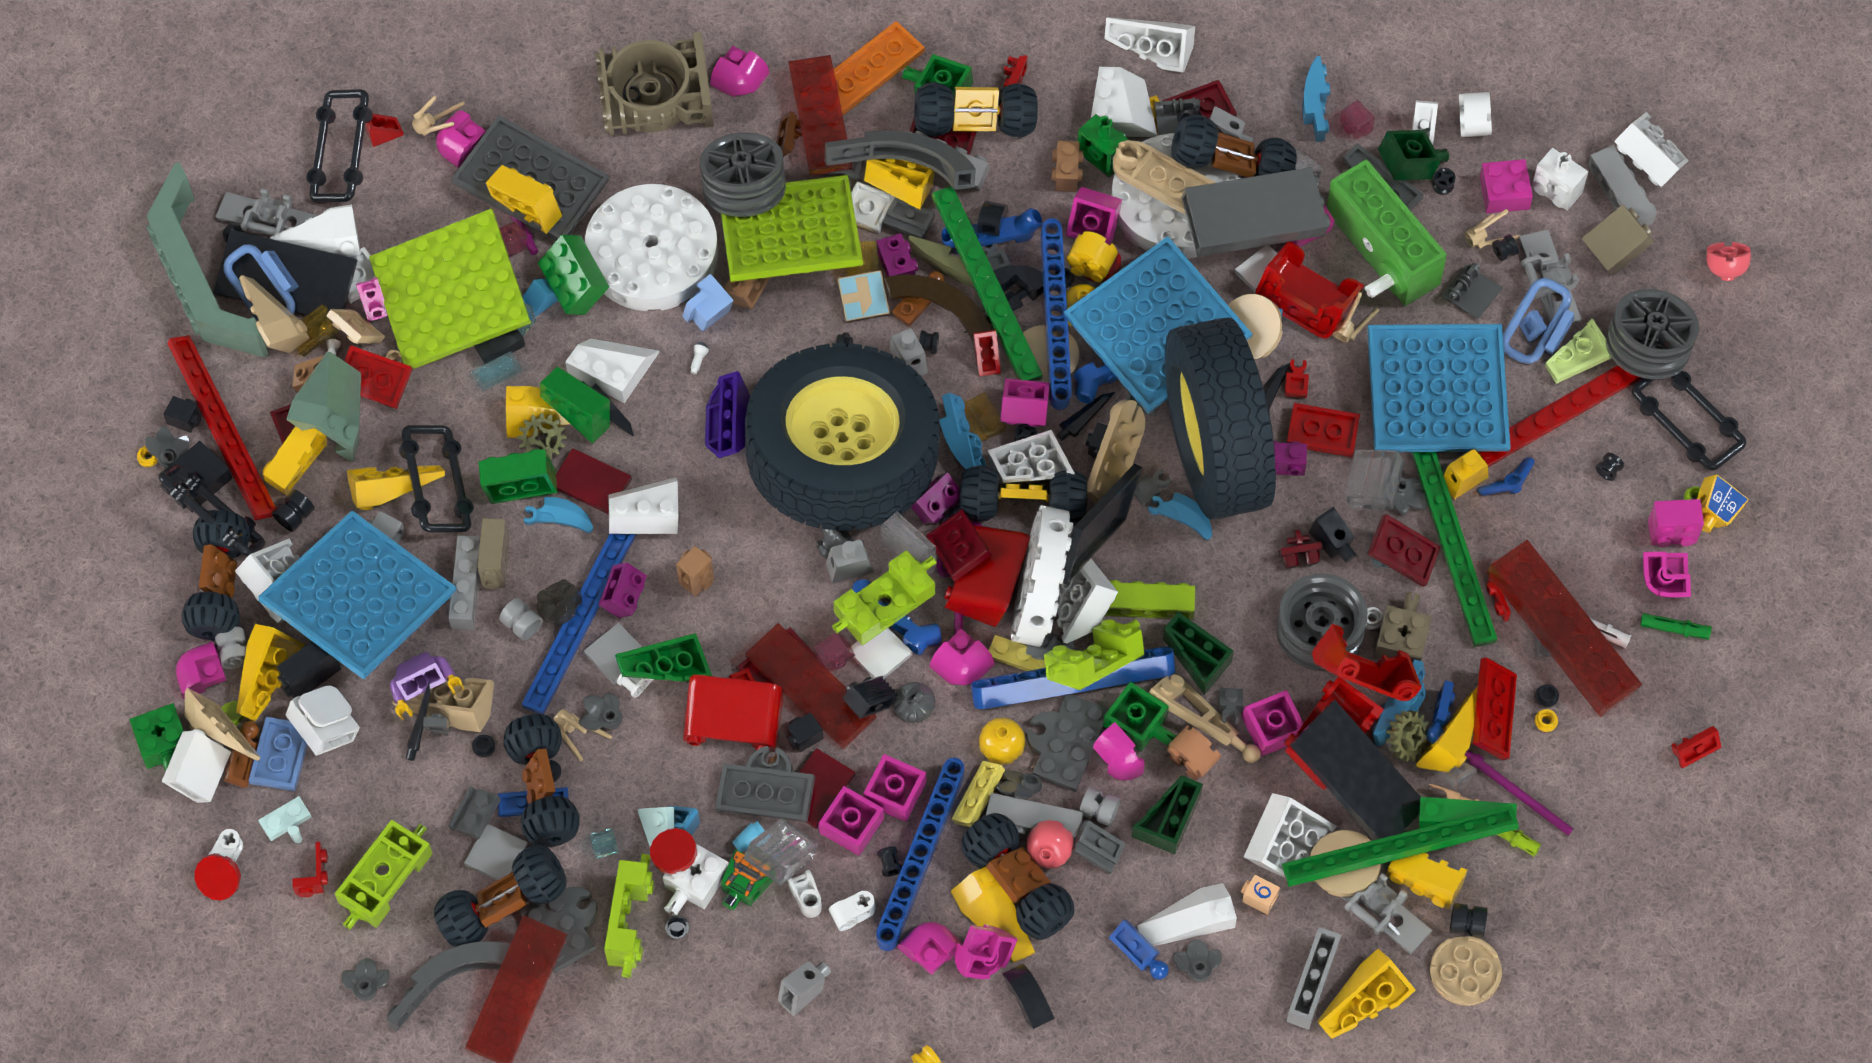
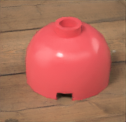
M1719 242L1707 247V265L1714 275L1721 277L1722 280L1732 281L1747 271L1751 261L1749 246L1737 242H1732V246H1724V242Z
M1053 820L1037 823L1030 830L1026 842V849L1030 857L1039 867L1046 869L1058 868L1065 864L1071 856L1074 846V839L1070 830L1068 832L1062 823Z

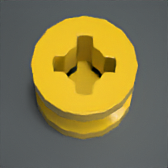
M928 1045L922 1047V1051L919 1054L915 1053L911 1056L913 1063H941L936 1053Z

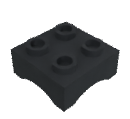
M516 329L474 345L487 366L525 347V342L520 331Z

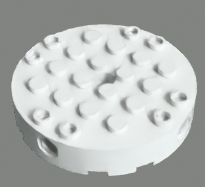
M1174 133L1158 135L1143 141V143L1174 159L1171 152ZM1212 159L1207 166L1193 169L1217 183L1242 179V176L1212 167ZM1114 174L1112 196L1123 199L1117 225L1123 231L1125 237L1136 247H1141L1148 251L1168 236L1187 259L1197 257L1186 215L1124 182Z
M644 184L624 189L611 196L596 210L586 230L585 244L610 286L604 294L612 301L630 309L640 311L661 309L662 311L679 306L680 303L694 297V294L700 290L697 284L711 274L713 276L717 265V234L710 213L698 199L676 187L662 184Z
M1040 505V512L1037 511L1031 529V537L1020 574L1019 589L1015 600L1011 627L1013 642L1036 647L1042 645L1045 635L1051 633L1053 620L1051 618L1056 616L1058 603L1055 601L1058 600L1059 584L1063 583L1065 570H1062L1066 563L1067 555L1065 553L1066 551L1069 552L1072 538L1068 536H1071L1073 523L1069 522V511Z

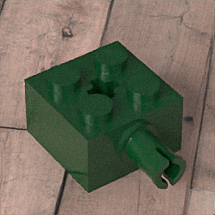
M1425 130L1387 131L1378 148L1394 181L1432 179L1440 162L1446 163L1449 160V151L1446 148L1435 149Z

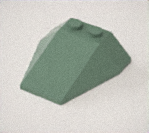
M330 351L326 352L292 400L286 419L302 431L315 428L337 442L335 452L349 462L354 461L359 445L361 372Z

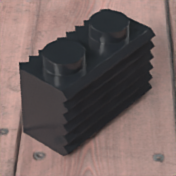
M869 676L861 683L856 681L851 683L846 688V694L842 699L862 719L868 715L870 716L871 714L873 715L888 709L898 696V693L895 692V689H892V686H889V682H886L883 676L875 678Z

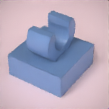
M1537 310L1530 311L1519 323L1528 342L1535 341L1540 335L1545 333L1548 327L1543 322L1544 318L1540 316Z

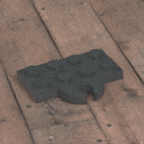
M1066 694L1058 713L1047 711L1033 717L1030 720V725L1034 727L1042 726L1045 729V733L1042 735H1036L1032 729H1027L1028 745L1033 752L1040 755L1033 774L1037 775L1041 780L1076 792L1094 751V743L1102 732L1104 716L1109 709L1074 695Z
M768 746L762 747L749 757L746 766L723 763L715 809L722 812L808 822L815 776L814 774L793 772V764L789 756L780 748L775 750L777 760L773 764H767L766 757L770 753V748Z
M581 887L566 888L556 900L546 904L533 903L525 896L526 905L518 910L554 974L596 950L586 930L593 925L597 918L598 907L596 901H592L586 909L578 908L581 901L590 900L593 897L588 890Z

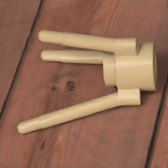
M433 96L418 112L413 114V128L417 133L425 136L430 132L454 126V122L437 126L433 125L436 120L464 106L465 103L460 102L432 116L430 113L426 114L424 112L436 100V96Z
M1505 209L1496 216L1491 214L1476 226L1465 231V238L1471 247L1477 245L1481 249L1492 245V242L1495 240H1503V238L1485 241V238L1488 237L1485 228L1506 215L1508 210ZM1514 235L1513 238L1517 240L1520 235Z
M1361 292L1358 293L1346 319L1340 322L1333 333V336L1342 342L1354 341L1357 334L1379 312V309L1376 308L1354 330V324L1350 320L1362 296Z
M562 709L556 714L554 721L558 724L564 741L579 761H582L583 757L566 732L571 733L576 728L585 734L587 730L578 724L579 717L574 713H569L566 709ZM601 729L594 731L601 736L612 739V735Z

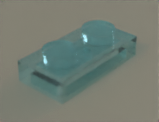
M510 351L471 372L483 392L521 373L522 370Z

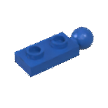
M1446 680L1438 692L1431 727L1426 733L1427 740L1432 744L1438 740L1442 733L1444 734L1442 726L1447 725L1450 720L1451 712L1448 711V708L1452 706L1455 698V693L1452 692L1454 683Z
M1123 920L1109 938L1141 970H1145L1149 966L1150 974L1153 978L1158 980L1164 979L1168 975L1169 968L1164 961H1157L1155 959L1160 952L1128 920Z

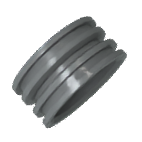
M750 132L728 134L711 142L701 154L700 169L703 195L707 204L715 211L735 217L753 216L772 209L783 198L786 191L783 153L780 146L771 138Z
M1656 289L1633 291L1625 295L1616 307L1606 335L1608 353L1618 366L1635 376L1646 379L1672 377L1681 372L1689 360L1699 333L1698 318L1685 301L1671 293Z
M1312 574L1297 580L1286 590L1280 603L1277 638L1282 650L1292 661L1302 667L1325 671L1314 663L1312 652L1333 623L1343 628L1344 634L1342 637L1347 643L1346 651L1357 655L1362 646L1368 617L1366 602L1360 591L1353 584L1335 575ZM1307 603L1312 604L1308 609L1304 607ZM1348 620V625L1342 624L1344 621ZM1314 639L1317 640L1315 645L1310 644Z

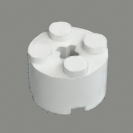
M1490 93L1459 94L1461 137L1492 135Z

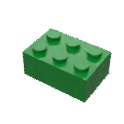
M561 235L538 262L566 314L585 315L610 287L581 236Z
M533 449L530 452L520 454L510 453L504 457H488L485 460L478 461L480 485L491 504L557 493L555 467L545 449Z

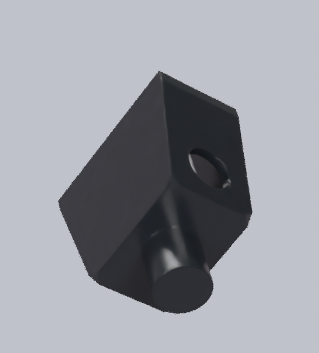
M1334 506L1315 519L1309 534L1316 542H1321L1322 549L1330 558L1339 554L1345 563H1348L1356 557L1357 554L1350 547L1354 535Z

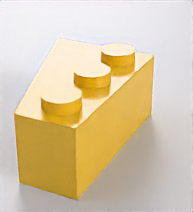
M870 159L866 162L864 181L920 210L933 186L935 171L923 165L905 160Z
M501 165L486 182L491 197L513 212L517 209L525 214L524 219L529 223L533 220L541 225V231L545 234L562 217L553 194V189L545 183L541 184L535 181L531 176L520 174L514 168Z
M1427 853L1394 860L1390 863L1387 875L1390 876L1389 878L1394 883L1404 884L1410 887L1414 894L1418 896L1424 895L1430 898L1436 906L1450 909L1463 887L1468 871L1462 867L1459 871L1448 867L1449 863L1442 859L1440 863L1430 860Z

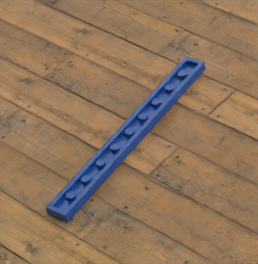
M609 534L524 698L522 708L537 714H545L600 607L599 602L613 565L623 562L637 534Z

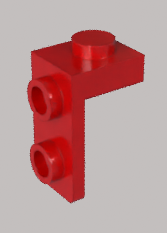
M1506 566L1501 567L1494 573H1490L1486 583L1488 595L1493 596L1496 602L1494 603L1495 611L1498 616H1502L1504 622L1509 621L1511 611L1501 587L1516 583L1519 573L1515 566L1510 568Z
M315 842L316 876L292 878V887L295 895L304 898L312 897L313 894L324 893V885H328V873L324 871V863L328 862L327 849H323L321 842Z

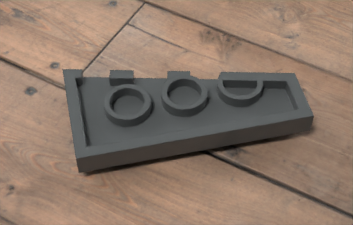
M1357 143L1343 156V162L1348 169L1367 159L1410 211L1423 199L1424 194L1406 180L1394 181L1387 166Z

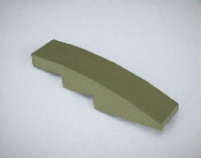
M909 235L908 242L911 252L923 262L940 273L975 288L961 258L951 255V247Z

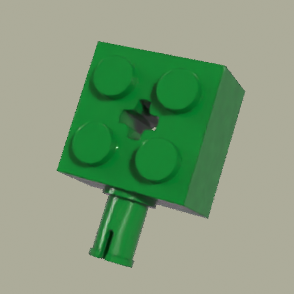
M932 54L923 72L906 66L902 75L903 79L916 83L914 85L915 94L920 86L937 82L949 87L954 98L955 87H971L973 84L972 67Z
M1095 114L1078 130L1079 150H1083V157L1107 177L1112 176L1115 173L1113 170V158L1116 153V147L1118 148L1120 142L1128 139L1123 132L1117 131L1112 127L1111 118L1109 119L1108 116L1100 117Z
M1131 681L1104 716L1103 728L1107 729L1115 722L1136 745L1134 748L1141 752L1153 738L1168 746L1177 736L1162 726L1168 717L1169 706Z
M174 703L129 719L147 769L163 764L166 772L181 734L184 731Z

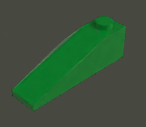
M696 633L615 655L622 677L689 682L692 675L712 676Z
M1421 797L1419 829L1512 806L1516 815L1517 804Z

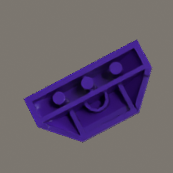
M738 371L718 378V384L712 391L706 405L705 446L718 458L736 454L745 447V418L750 394Z

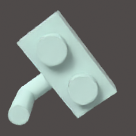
M298 796L258 821L270 841L288 832L292 840L299 844L303 838L297 826L312 816Z

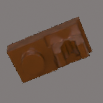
M792 111L780 119L776 143L780 146L783 157L793 151L795 146L793 139L797 140L802 136V133L796 131L795 128L801 129L804 126V123L797 120V115Z

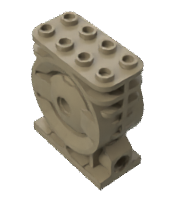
M701 31L693 32L692 39L676 40L672 46L662 41L642 40L626 45L618 52L616 46H613L612 53L604 54L603 48H599V52L595 53L605 132H610V136L614 135V129L622 128L623 134H627V127L636 130V132H659L671 128L680 121L687 125L704 123L705 128L714 127ZM657 67H661L662 72L657 71ZM638 69V74L634 76V70ZM671 79L674 81V83L676 84V86H677V88H678V93H677L676 95H675L674 85H673V82L671 81ZM626 85H627V88H626L627 101L623 99V92H624V89H625ZM631 86L637 87L640 92V99L636 102H632L631 99H635L638 93L630 89Z

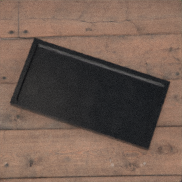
M230 230L214 294L242 300L225 276L223 264L225 259L236 249L250 244L256 246L261 253L275 251L299 287L289 292L295 302L294 313L331 321L327 317L331 309H345L358 262L356 258ZM246 253L233 263L232 270L238 279L242 275L254 279L286 308L285 301L252 254Z
M1134 463L1074 527L1070 550L1066 553V563L1064 569H1062L1065 570L1064 584L1067 585L1127 520L1142 470L1141 466Z
M1336 700L1331 701L1290 744L1291 748L1373 840L1401 834L1420 814L1421 796Z

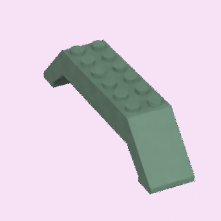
M180 162L175 163L147 214L149 225L146 228L152 244L158 252L160 261L166 269L168 278L174 286L176 295L183 305L182 307L191 322L190 324L195 335L200 334L202 340L208 343L266 357L269 354L265 342L257 329L255 318L247 319L220 310L180 226L190 202L195 201Z

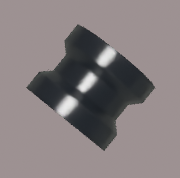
M1449 168L1438 169L1434 174L1433 190L1440 195L1451 193L1454 189L1455 173Z
M1510 234L1504 236L1501 241L1495 240L1492 242L1493 251L1500 261L1506 260L1509 255L1515 256L1519 253L1518 245Z
M921 330L919 342L924 352L930 351L932 354H937L939 332L931 334Z
M1028 424L1019 425L1015 430L1014 442L1037 435L1036 428Z
M1608 452L1603 456V461L1599 462L1595 469L1600 476L1608 481H1613L1617 477V472L1624 468V462L1617 455Z

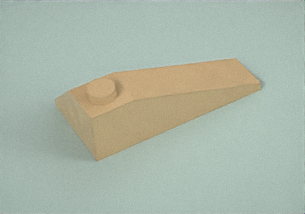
M243 275L239 277L246 298L253 303L250 309L252 314L256 315L259 319L256 322V326L267 347L291 353L310 339L306 332V325L259 283Z
M467 678L462 682L464 690L459 685L453 688L456 695L451 693L448 681L444 682V685H438L430 689V700L426 717H430L431 714H442L444 718H448L450 726L454 728L481 732L491 714L494 689L493 680ZM424 693L405 701L416 714H418ZM393 699V701H392L393 705L397 706L398 704H396L395 701H394V699Z
M189 688L185 690L184 716L189 721V728L192 731L193 729H199L205 732L206 736L259 761L261 757L218 703Z

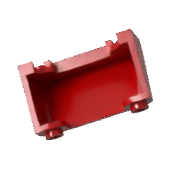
M1287 242L1266 266L1255 294L1270 299L1278 309H1283L1282 316L1314 335L1327 339L1334 333L1346 316L1358 293L1362 292L1364 284L1353 278H1346L1339 286L1302 265L1305 258L1304 251L1293 242Z
M974 525L992 555L955 581L952 587L948 585L943 597L947 599L944 608L996 627L1008 608L1031 536L1019 531Z
M1333 623L1313 649L1312 658L1318 667L1345 680L1399 701L1413 699L1422 688L1408 653L1398 650L1397 656L1392 658L1382 655L1377 663L1355 655L1345 649L1347 643L1342 637L1344 634L1343 628Z
M705 675L690 676L683 733L684 742L692 746H700L708 738L750 743L756 750L768 746L770 752H775L784 702L782 688L779 685L765 682Z
M1339 676L1333 682L1329 680L1321 690L1324 692V695L1297 733L1295 735L1291 733L1284 742V745L1287 746L1284 751L1322 790H1325L1327 787L1291 748L1290 744L1333 700L1338 702L1364 733L1370 729L1374 720H1377L1384 710Z

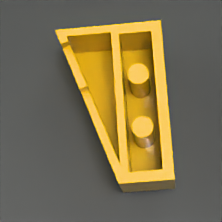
M295 426L284 444L277 451L273 460L269 461L264 467V480L287 496L327 446L326 435L315 428L302 431Z

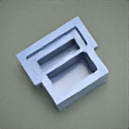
M711 274L697 284L700 290L686 303L682 315L687 322L693 320L703 332L731 310L734 301Z

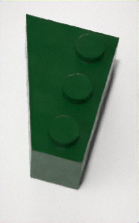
M1177 612L1164 628L1163 640L1168 647L1173 649L1176 658L1205 695L1232 663L1234 650L1180 612Z
M1181 775L1162 795V798L1147 811V814L1133 826L1132 838L1176 854L1202 795L1203 784Z

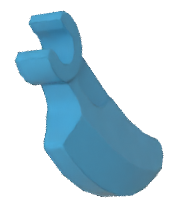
M1174 493L1173 499L1168 502L1163 501L1158 496H1153V502L1158 503L1159 506L1157 508L1149 506V513L1153 515L1160 514L1177 520L1192 528L1205 540L1212 538L1210 520L1203 514L1199 505L1194 500L1179 493Z
M545 497L542 508L525 507L526 513L534 514L532 518H524V523L527 525L555 523L578 528L586 533L593 531V525L588 515L575 503L566 499Z

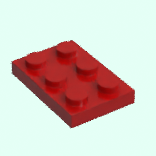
M350 345L344 361L361 372V397L397 409L413 368Z
M1294 403L1287 443L1296 441L1301 444H1307V450L1353 457L1360 414Z

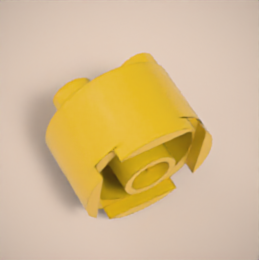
M1085 231L1082 235L1078 234L1066 259L1071 266L1070 271L1074 275H1084L1096 282H1102L1107 276L1118 251L1112 243L1110 246L1105 243V237L1094 232Z

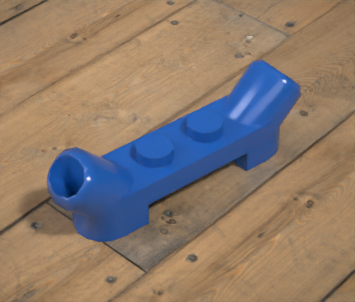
M1029 208L1020 215L1004 218L999 236L978 233V223L973 224L972 227L981 246L1015 240V243H1021L1033 238L1034 231L1042 226V217L1039 211ZM945 226L941 233L942 242L944 245L951 247V251L954 254L959 255Z
M1091 362L1079 368L1073 375L1078 384L1075 393L1076 398L1080 402L1087 404L1094 402L1098 387L1105 383L1111 384L1118 378L1107 365L1096 368L1094 363Z
M866 579L858 580L852 585V589L855 593H858L871 584V582ZM878 601V603H879L881 606H888V605H889V604L886 603V602L881 603L880 601ZM906 615L890 626V628L903 635V643L917 655H922L927 647L940 645L942 642L940 626L936 623L917 626Z

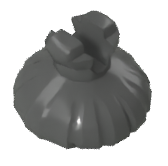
M821 525L824 537L821 541L818 540L816 542V547L820 550V555L827 558L830 548L842 545L846 541L852 542L854 540L847 531H839L838 527H836V530L822 529Z
M908 682L896 690L898 696L893 701L892 707L894 713L901 720L909 723H919L932 714L936 700L933 691L928 686L919 682Z

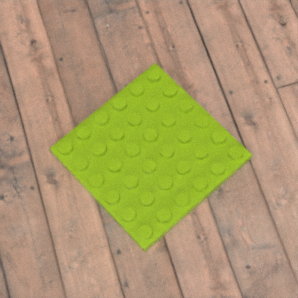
M848 175L787 182L786 191L781 201L772 209L758 215L735 217L721 213L730 282L863 265Z
M492 208L369 256L375 277L378 279L384 297L383 302L403 364L409 365L413 369L531 324Z

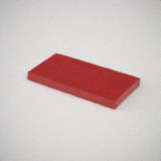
M1485 657L1480 659L1472 744L1501 760H1507L1510 758L1517 674Z

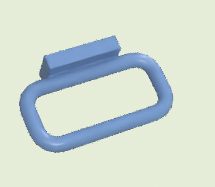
M248 244L239 247L225 259L223 264L225 276L250 312V307L253 306V303L246 298L241 282L232 270L233 263L246 253L253 255L285 301L286 308L294 314L295 302L289 292H293L299 286L275 251L261 253L256 246ZM252 314L256 321H259L258 317Z
M1540 278L1532 283L1503 333L1505 354L1525 364L1538 361L1544 351L1551 356L1555 354L1575 319L1574 313L1568 310L1572 299L1569 290L1565 286L1548 278ZM1548 287L1562 295V303L1534 352L1530 355H1525L1513 349L1509 341L1539 288Z

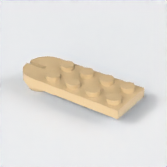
M1126 140L1120 142L1118 148L1116 147V153L1113 158V170L1118 178L1185 215L1181 198L1184 189L1217 183L1193 169L1181 165L1176 160L1143 142Z
M1121 400L1112 406L1110 410V421L1087 482V495L1095 504L1133 465L1145 430L1143 410L1140 406H1137V402L1134 400Z

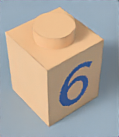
M1254 875L1251 881L1247 880L1241 890V893L1244 894L1242 902L1268 915L1279 896L1280 887Z

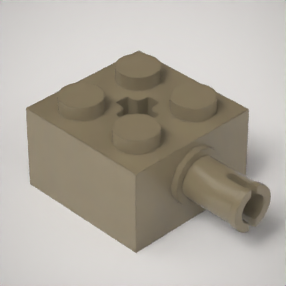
M1407 592L1403 609L1386 606L1374 657L1381 658L1382 655H1386L1388 658L1397 656L1398 650L1409 654L1412 663L1414 659L1422 660L1432 616L1416 612L1420 600L1419 594L1415 593L1413 601H1411L1413 592Z

